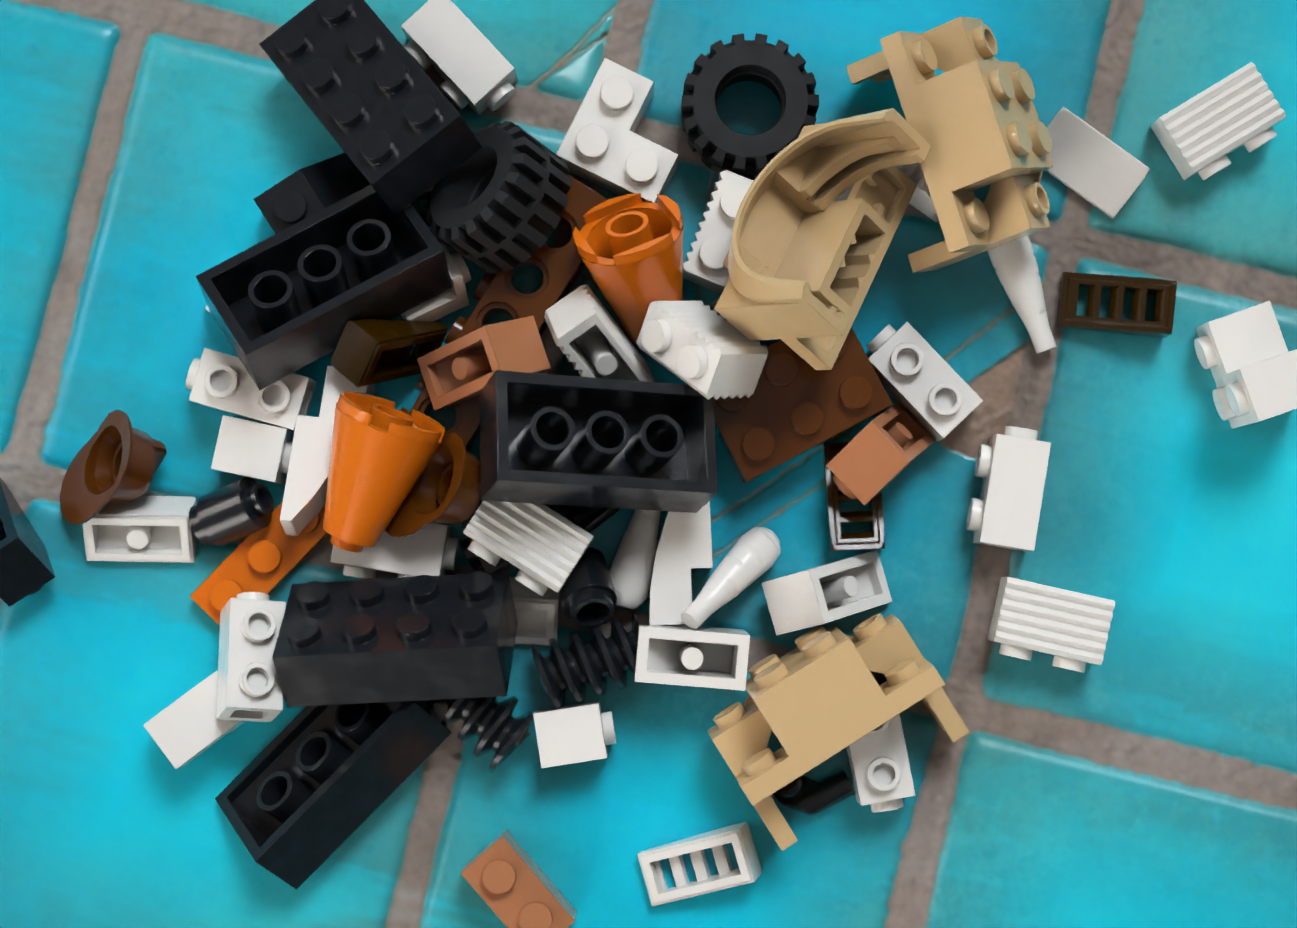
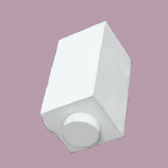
M428 0L401 25L409 41L403 47L424 71L431 65L445 79L440 88L460 110L469 105L478 115L487 107L491 111H495L514 94L516 89L512 84L518 80L515 68L451 0Z
M908 321L898 331L888 324L866 345L872 352L868 359L881 383L937 442L944 439L983 402L977 393Z
M204 348L201 359H193L186 378V389L191 390L189 401L291 431L295 430L297 415H308L317 384L316 381L309 377L291 373L259 390L239 357Z
M1005 426L1004 435L995 434L989 437L988 445L980 444L975 464V476L983 478L980 498H971L966 521V530L974 531L972 543L1024 552L1034 551L1051 442L1037 440L1038 431Z
M431 523L415 534L404 538L390 536L384 531L374 547L363 546L360 553L346 551L333 545L330 562L344 564L343 575L364 579L376 578L377 570L398 573L397 578L419 575L440 576L445 575V569L454 571L459 550V538L451 537L452 526Z
M243 592L237 594L236 598H230L221 610L216 719L272 722L283 710V693L272 657L286 609V602L270 601V596L261 592Z
M900 714L846 747L856 801L861 806L870 804L873 813L885 812L904 807L903 798L916 796Z

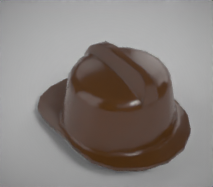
M121 410L109 413L98 431L77 453L64 476L60 492V509L65 520L75 525L83 524L93 518L108 502L130 501L142 497L148 490L154 474L167 454L165 445L160 441L152 439L147 433L133 428L127 413Z
M447 432L443 435L442 443L385 531L390 536L404 538L415 534L432 522L463 523L476 511L481 500L480 461L475 455L466 451L464 440L458 433Z

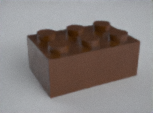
M851 327L832 370H815L781 339L767 346V359L755 391L749 398L746 396L742 398L735 396L733 399L729 396L726 399L721 396L717 400L714 398L715 430L743 483L746 484L881 413L893 404Z

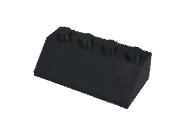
M426 700L306 706L215 800L255 862L297 890L452 733L450 729L442 723V719L434 710H429L426 707Z

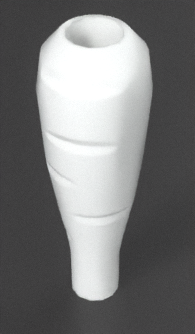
M1025 236L988 250L989 258L999 281L1024 323L1036 354L1057 347L1049 326L1039 269L1029 237Z
M636 509L623 535L609 571L617 596V606L635 610L643 605L647 599L657 549L660 511Z
M753 527L742 535L711 574L697 598L681 614L683 622L688 627L697 629L712 613L738 596L770 569L781 554L780 540L777 535L765 527Z

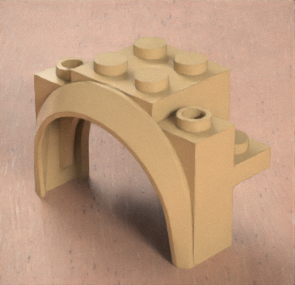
M960 16L923 33L895 32L880 39L882 51L846 66L851 84H859L870 78L875 83L893 79L906 121L931 145L925 161L921 162L920 165L945 240L908 254L913 273L939 270L945 266L1050 227L1046 215L1050 211V203L1040 181L1042 172L1053 167L1049 156L1053 149L1052 140L1046 126L1039 121L1032 100L1035 98V89L1029 74L1025 69L1020 68L1018 62L999 61L994 57L998 54L997 41L990 27L983 24L982 19ZM939 69L945 73L936 76L934 70ZM990 185L988 194L982 203L975 197L974 190Z
M894 108L827 123L803 126L798 138L781 150L759 173L740 204L734 221L730 248L722 263L728 268L729 279L714 310L750 341L781 339L815 370H832L917 187L898 165L924 162L931 145ZM854 185L847 200L834 201L844 191Z
M880 613L869 617L853 629L855 636L845 635L835 625L825 629L823 624L806 631L795 640L797 648L786 653L781 658H778L776 654H772L754 664L748 670L751 677L746 680L748 696L744 704L736 702L723 709L713 718L716 725L707 730L752 806L755 807L782 851L796 843L798 839L778 809L772 794L915 703L922 700L953 743L969 733L968 728L943 690L942 686L946 684L933 664L922 656L901 620L892 614L885 618ZM871 672L885 674L884 676L887 681L879 686ZM772 731L782 748L774 753L770 748H767Z

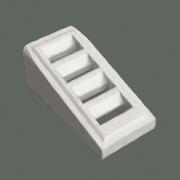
M747 821L640 851L637 854L652 906L752 883L762 873ZM728 843H732L739 868L733 870L726 848ZM708 848L712 849L719 873L712 876L704 853V849ZM687 853L690 854L697 880L689 882L682 855ZM667 858L669 859L676 886L671 888L667 887L660 860Z

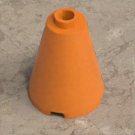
M631 193L608 199L583 215L585 225L580 231L575 226L573 231L575 247L579 256L629 339L635 345H637L636 342L651 302L682 301L683 217L676 202L667 196L657 194L658 202L654 203L642 201L641 193Z
M352 391L344 392V395L340 394L335 407L323 529L332 535L330 542L334 546L346 551L360 553L363 546L374 547L442 443L445 427L438 421L412 409L411 415L395 409L396 402L381 397Z

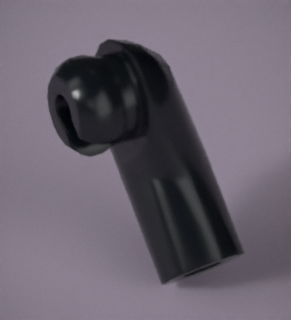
M841 770L820 782L802 775L776 791L774 796L782 805L807 815H816L856 793L844 770Z

